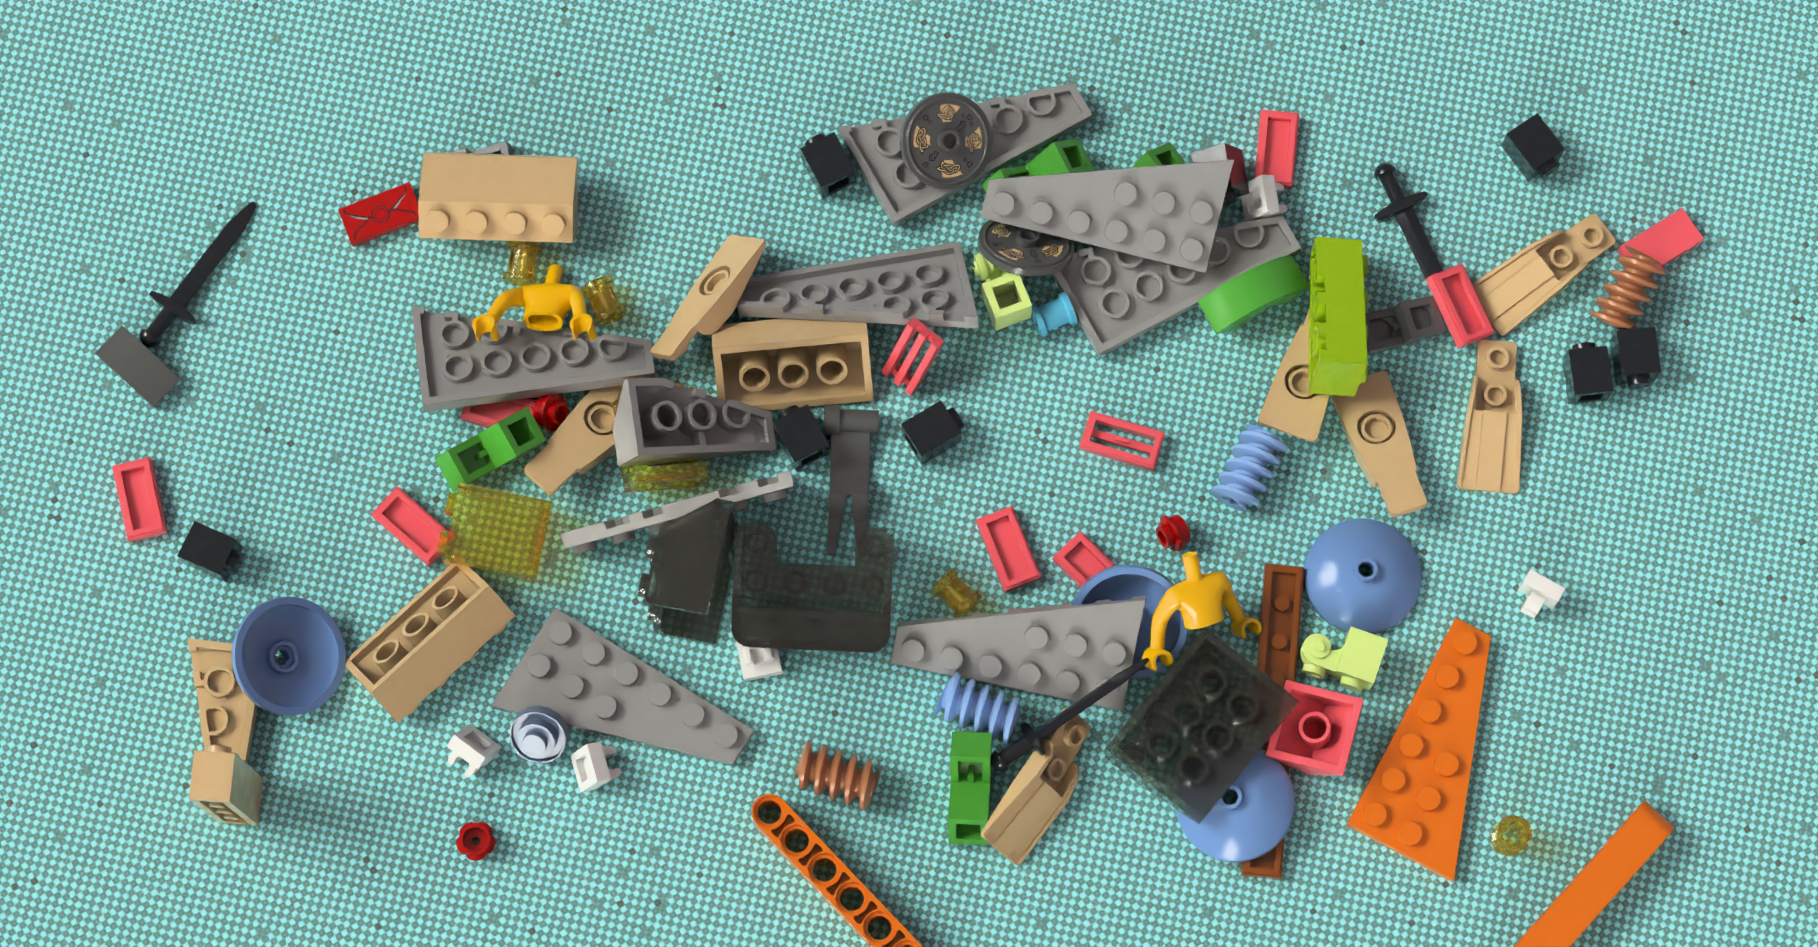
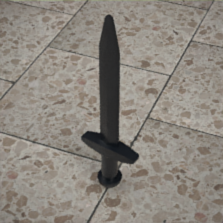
M1382 163L1376 167L1374 177L1376 180L1380 179L1391 204L1375 214V220L1396 217L1425 279H1427L1431 275L1443 271L1413 209L1414 206L1426 199L1428 194L1424 191L1405 197L1394 175L1396 168L1390 163Z
M255 202L249 203L226 224L170 298L154 291L149 293L151 298L163 309L146 330L141 329L139 338L143 345L149 348L158 346L160 344L158 339L175 317L193 325L197 323L196 319L185 307L244 232L256 208Z
M1145 658L1117 673L1035 731L1028 723L1023 722L1020 725L1023 736L999 753L995 750L991 755L992 767L1000 772L1008 771L1007 766L1031 749H1034L1041 756L1045 754V747L1041 741L1043 738L1126 682L1149 662V658Z

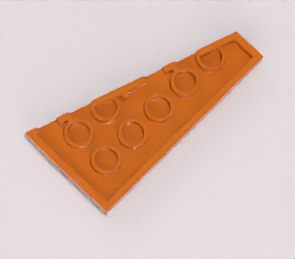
M1458 618L1454 619L1346 826L1450 882H1453L1455 878L1491 640L1490 635Z

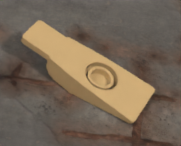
M1590 214L1565 233L1562 230H1558L1530 244L1472 283L1492 327L1499 336H1505L1546 305L1588 267V263L1614 246L1616 239L1596 214Z
M730 235L726 238L669 322V326L651 348L650 352L654 357L674 361L687 351L689 342L697 331L703 335H712L720 329L734 312L766 247L764 239Z
M1309 310L1304 324L1300 325L1277 370L1259 414L1258 423L1310 442H1316L1330 395L1308 393Z
M1481 339L1478 342L1476 373L1472 379L1462 432L1457 487L1459 489L1517 494L1519 491L1522 398L1520 382L1515 379L1517 345L1514 342Z
M1382 370L1367 375L1366 382L1360 383L1355 397L1330 395L1356 461L1370 485L1374 488L1378 485L1389 515L1391 517H1398L1424 509L1427 506V499L1417 477V466L1410 438L1388 373Z
M623 385L591 389L547 441V446L525 466V475L547 494L553 495L576 472L580 475L585 474L609 457L616 450L613 424Z
M1078 715L1042 740L1046 753L1042 756L1036 751L1032 753L981 831V837L1014 865H1020L1068 803L1078 782L1080 770L1073 760L1090 732V726Z

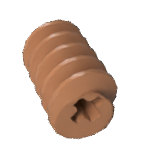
M1625 245V248L1631 253L1632 257L1619 256L1617 259L1625 270H1611L1610 272L1617 285L1608 283L1603 285V289L1610 298L1597 297L1596 303L1603 311L1589 312V315L1618 330L1637 328L1630 319L1631 315L1643 317L1645 314L1637 303H1651L1652 298L1644 291L1645 288L1658 289L1660 286L1652 278V275H1666L1667 273L1657 260L1628 245Z
M808 739L797 766L795 779L799 777V788L803 791L814 782V793L818 796L829 787V798L834 801L844 792L845 804L849 806L858 796L860 809L865 811L874 797L882 767L877 773H874L873 762L871 759H868L862 768H859L856 754H853L847 763H844L842 750L840 749L836 751L832 758H828L827 745L825 744L821 746L817 753H813L812 740Z

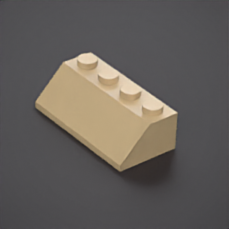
M424 152L418 199L419 238L573 243L578 232V157Z
M773 319L723 324L718 331L712 334V351L719 399L726 401L732 399L767 411L786 409L793 405L801 408L807 404L811 407L825 404L874 401L867 323Z
M458 557L346 659L344 666L399 723L405 716L412 714L431 692L443 686L449 676L464 662L471 660L489 639L502 632L507 623L515 617V614L491 586Z

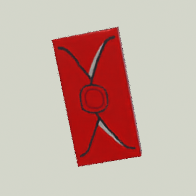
M410 182L338 209L353 247L419 222L418 202Z

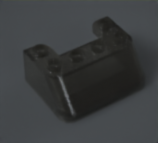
M716 498L661 527L658 535L651 534L647 549V558H650L651 568L649 574L643 573L641 576L638 597H643L644 606L649 607L647 620L653 621L655 633L716 645L739 538V525L733 501Z
M739 522L735 527L731 620V631L735 640L739 644L751 648L867 653L877 652L884 648L889 641L891 631L896 528H869L863 531L856 541L855 566L777 562V536L774 530L764 523Z

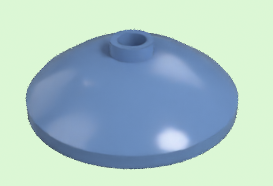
M1350 519L1328 528L1312 545L1304 565V587L1310 604L1324 621L1347 633L1350 627L1376 634L1397 625L1413 608L1421 588L1420 562L1410 542L1395 528L1373 519ZM1368 565L1372 569V575L1369 577L1362 576L1358 570L1359 566Z
M1132 564L1112 566L1088 579L1077 592L1072 605L1091 604L1097 600L1111 599V601L1128 600L1134 596L1146 595L1132 663L1134 665L1142 660L1144 651L1150 647L1151 622L1154 611L1165 592L1174 584L1163 574L1145 566ZM1176 610L1169 619L1165 636L1164 650L1172 654L1173 661L1182 650L1188 633V629L1184 627L1183 617L1179 610ZM1159 655L1156 659V672L1144 665L1129 679L1151 676L1167 666L1161 662Z
M280 597L263 602L246 615L234 637L232 665L239 686L253 703L274 714L300 715L322 706L337 690L345 671L346 650L338 625L322 607L304 598ZM277 651L283 656V661L280 665L274 659Z
M1244 743L1219 745L1199 755L1185 770L1176 793L1177 818L1188 840L1204 854L1225 862L1250 861L1271 851L1288 832L1295 811L1294 789L1284 767L1279 761L1266 757L1265 750ZM1231 791L1237 792V801L1231 805L1226 804L1224 800L1226 794Z

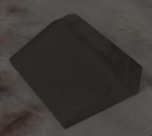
M1205 627L1105 748V758L1136 783L1197 824H1200L1296 707L1299 700Z

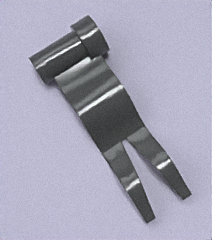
M825 404L823 434L831 436L827 555L835 556L847 495H851L858 555L866 557L870 433L878 434L879 410L840 409V405Z

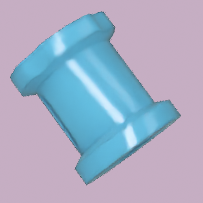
M1066 292L1059 293L1057 299L1041 306L1032 305L1031 318L1041 338L1046 337L1048 331L1067 323L1071 325L1078 323L1075 310Z

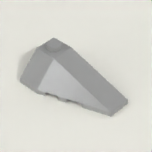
M665 378L626 379L623 382L613 424L618 466L655 465L777 450L772 413L770 411L732 399L728 401L707 395V391L697 388L693 390L675 385V381Z

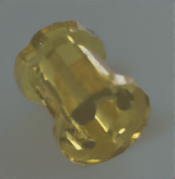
M508 241L507 249L510 251L508 269L506 272H503V281L518 286L536 284L537 279L534 276L537 255L541 254L542 247L530 241Z
M612 276L597 278L587 283L581 289L584 297L589 299L596 314L594 321L597 326L613 323L625 316L627 312L626 306L619 303L612 288L614 285Z
M953 568L936 583L930 594L934 598L940 597L955 612L954 617L960 618L965 617L983 595L979 591L973 592L957 577L959 572Z
M1516 815L1507 816L1492 830L1491 844L1499 854L1514 856L1527 847L1532 837L1531 827L1526 820ZM1508 827L1512 833L1518 832L1520 835L1515 841V845L1511 839L1504 840L1503 834L1508 830Z

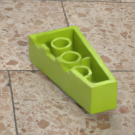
M1315 237L1310 252L1308 393L1355 397L1360 383L1366 382L1368 371V326L1365 313L1368 304V290L1364 289V278H1366L1368 271V255H1363L1362 240Z

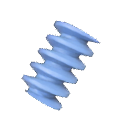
M1252 424L1245 425L1248 431L1240 433L1238 439L1241 444L1234 445L1231 451L1235 458L1227 459L1225 463L1227 471L1220 472L1218 481L1221 485H1215L1211 490L1212 495L1220 502L1242 512H1247L1246 505L1259 506L1260 501L1253 495V492H1266L1267 487L1259 480L1261 477L1273 478L1274 474L1266 466L1267 464L1279 466L1281 460L1273 452L1274 450L1286 452L1288 448L1277 436Z
M956 672L947 681L933 717L942 709H945L944 720L949 723L958 714L960 728H966L971 721H974V732L981 733L986 727H989L988 733H992V741L1003 733V746L1007 747L1021 714L1019 710V697L1015 696L1006 705L1004 704V691L1000 690L991 699L989 698L990 685L986 684L977 693L975 692V679L971 678L964 687L960 686L961 673Z

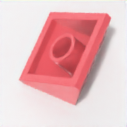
M1286 680L1266 757L1277 760L1279 763L1307 775L1344 777L1364 699Z

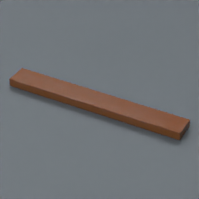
M1265 563L1260 613L1262 631L1258 639L1250 745L1259 747L1267 752L1286 680L1296 682L1304 567ZM1280 763L1289 775V766ZM1284 838L1265 855L1250 861L1241 862L1240 876L1280 880L1282 876Z

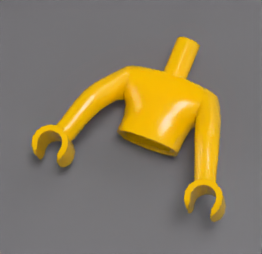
M557 264L549 266L545 283L522 285L502 292L495 299L487 314L477 316L472 322L477 341H481V336L486 332H490L493 341H498L500 334L496 324L510 307L525 308L523 316L525 325L530 329L546 332L560 329L567 313L572 309L573 318L570 320V328L575 341H578L579 334L584 331L588 332L590 341H594L597 337V332L592 317L587 314L585 297L582 290L576 285L561 284L564 269Z
M1195 551L1182 555L1187 579L1175 584L1165 592L1152 617L1150 647L1144 651L1142 660L1149 658V662L1145 666L1155 672L1157 671L1156 659L1159 655L1161 662L1165 666L1169 667L1173 664L1172 654L1164 650L1167 624L1176 610L1180 611L1184 627L1187 629H1200L1222 621L1224 619V606L1232 619L1231 630L1237 637L1246 639L1245 627L1247 624L1253 634L1258 635L1262 631L1261 623L1257 619L1244 614L1235 597L1232 584L1224 572L1215 571L1202 574L1198 553Z

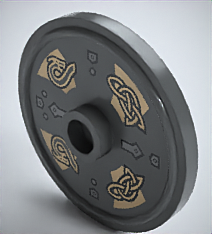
M937 93L927 96L913 106L903 122L900 133V149L903 160L912 175L930 187L955 189L967 185L980 175L991 155L993 140L990 123L983 110L974 101L963 95Z
M988 220L981 227L978 236L979 250L990 263L1004 271L1018 275L1045 276L1054 274L1066 268L1073 258V240Z

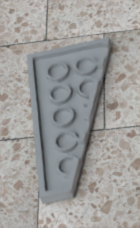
M1071 83L1029 91L1028 94L1009 98L1001 96L991 98L988 102L977 103L990 123L993 140L991 155L984 170L977 178L967 185L955 189L930 187L915 178L909 171L900 149V133L906 117L892 120L878 119L871 121L870 124L854 127L846 125L837 127V130L891 224L895 227L1092 120L1093 114L1075 84Z
M1234 159L989 179L980 218L1206 273Z
M1282 215L1240 222L1235 226L1217 228L1206 273L1106 248L1092 249L1090 247L1078 249V252L1073 253V258L1066 268L1051 275L1061 292H1066L1075 310L1077 320L1099 358L1198 306V300L1238 275L1273 259L1286 255L1294 256L1300 253L1301 246Z
M960 241L752 276L737 304L738 313L741 317L907 325L915 317L925 326L979 328L978 315Z
M411 306L424 412L623 385L626 379L656 378L653 355L650 352L651 341L648 339L604 333L601 337L597 336L594 341H590L589 335L579 334L578 341H575L571 328H565L564 331H536L528 328L522 321L500 319L496 324L500 334L498 341L492 340L490 332L484 333L481 336V341H477L472 327L474 318L460 317L459 312L445 311V314L426 312L423 307Z
M786 471L777 474L773 478L753 480L737 485L735 488L713 491L666 504L657 509L641 511L616 520L613 519L561 533L565 549L573 547L575 554L597 549L596 541L611 537L613 544L635 539V530L649 527L650 533L654 534L672 529V521L687 517L688 523L691 524L711 518L710 510L725 507L726 514L749 508L748 500L758 497L763 498L764 504L787 498L786 490L792 489L794 483L791 472Z
M1146 595L1134 596L1132 599L1111 601V599L1097 600L1091 604L1071 606L1069 603L1008 610L1007 613L988 615L987 612L976 613L969 617L951 619L938 617L901 621L897 627L891 663L951 676L958 672L961 673V678H973L975 681L1078 701L1117 673L1132 666ZM1129 679L1093 705L1123 711Z
M556 607L491 704L492 709L519 713L531 706L549 707L561 715L568 727L622 740L627 739L640 742L648 746L682 752L690 756L734 766L754 734L753 729Z

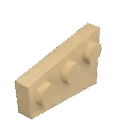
M187 638L194 671L192 672L194 686L196 687L200 710L199 718L204 751L207 750V745L228 746L232 748L231 752L239 754V757L246 760L248 764L258 706L246 696L235 677L232 665L233 644Z

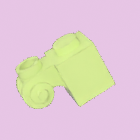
M981 253L975 254L974 267L972 269L974 275L979 276L980 280H983L982 299L995 331L1031 318L1032 304L1021 276L1014 273L1009 274L1007 271L994 266Z
M1350 627L1343 647L1338 650H1331L1330 640L1325 635L1312 634L1305 639L1300 648V657L1304 664L1302 672L1317 679H1324L1325 675L1328 674L1332 678L1340 680V686L1351 691L1362 692L1363 688L1370 690L1375 682L1389 639Z

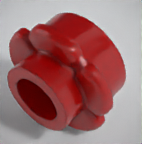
M560 394L539 397L533 409V417L537 424L546 427V430L551 432L556 431L569 415L568 406L565 404L564 397Z
M1177 514L1171 517L1164 515L1160 518L1159 527L1156 528V535L1160 544L1165 549L1170 548L1173 551H1181L1183 545L1190 542V532L1185 521Z
M469 822L462 826L459 831V838L456 840L459 852L466 854L470 860L478 861L484 859L487 853H492L496 845V839L492 836V828L484 822ZM475 837L480 839L479 844H473L472 841Z

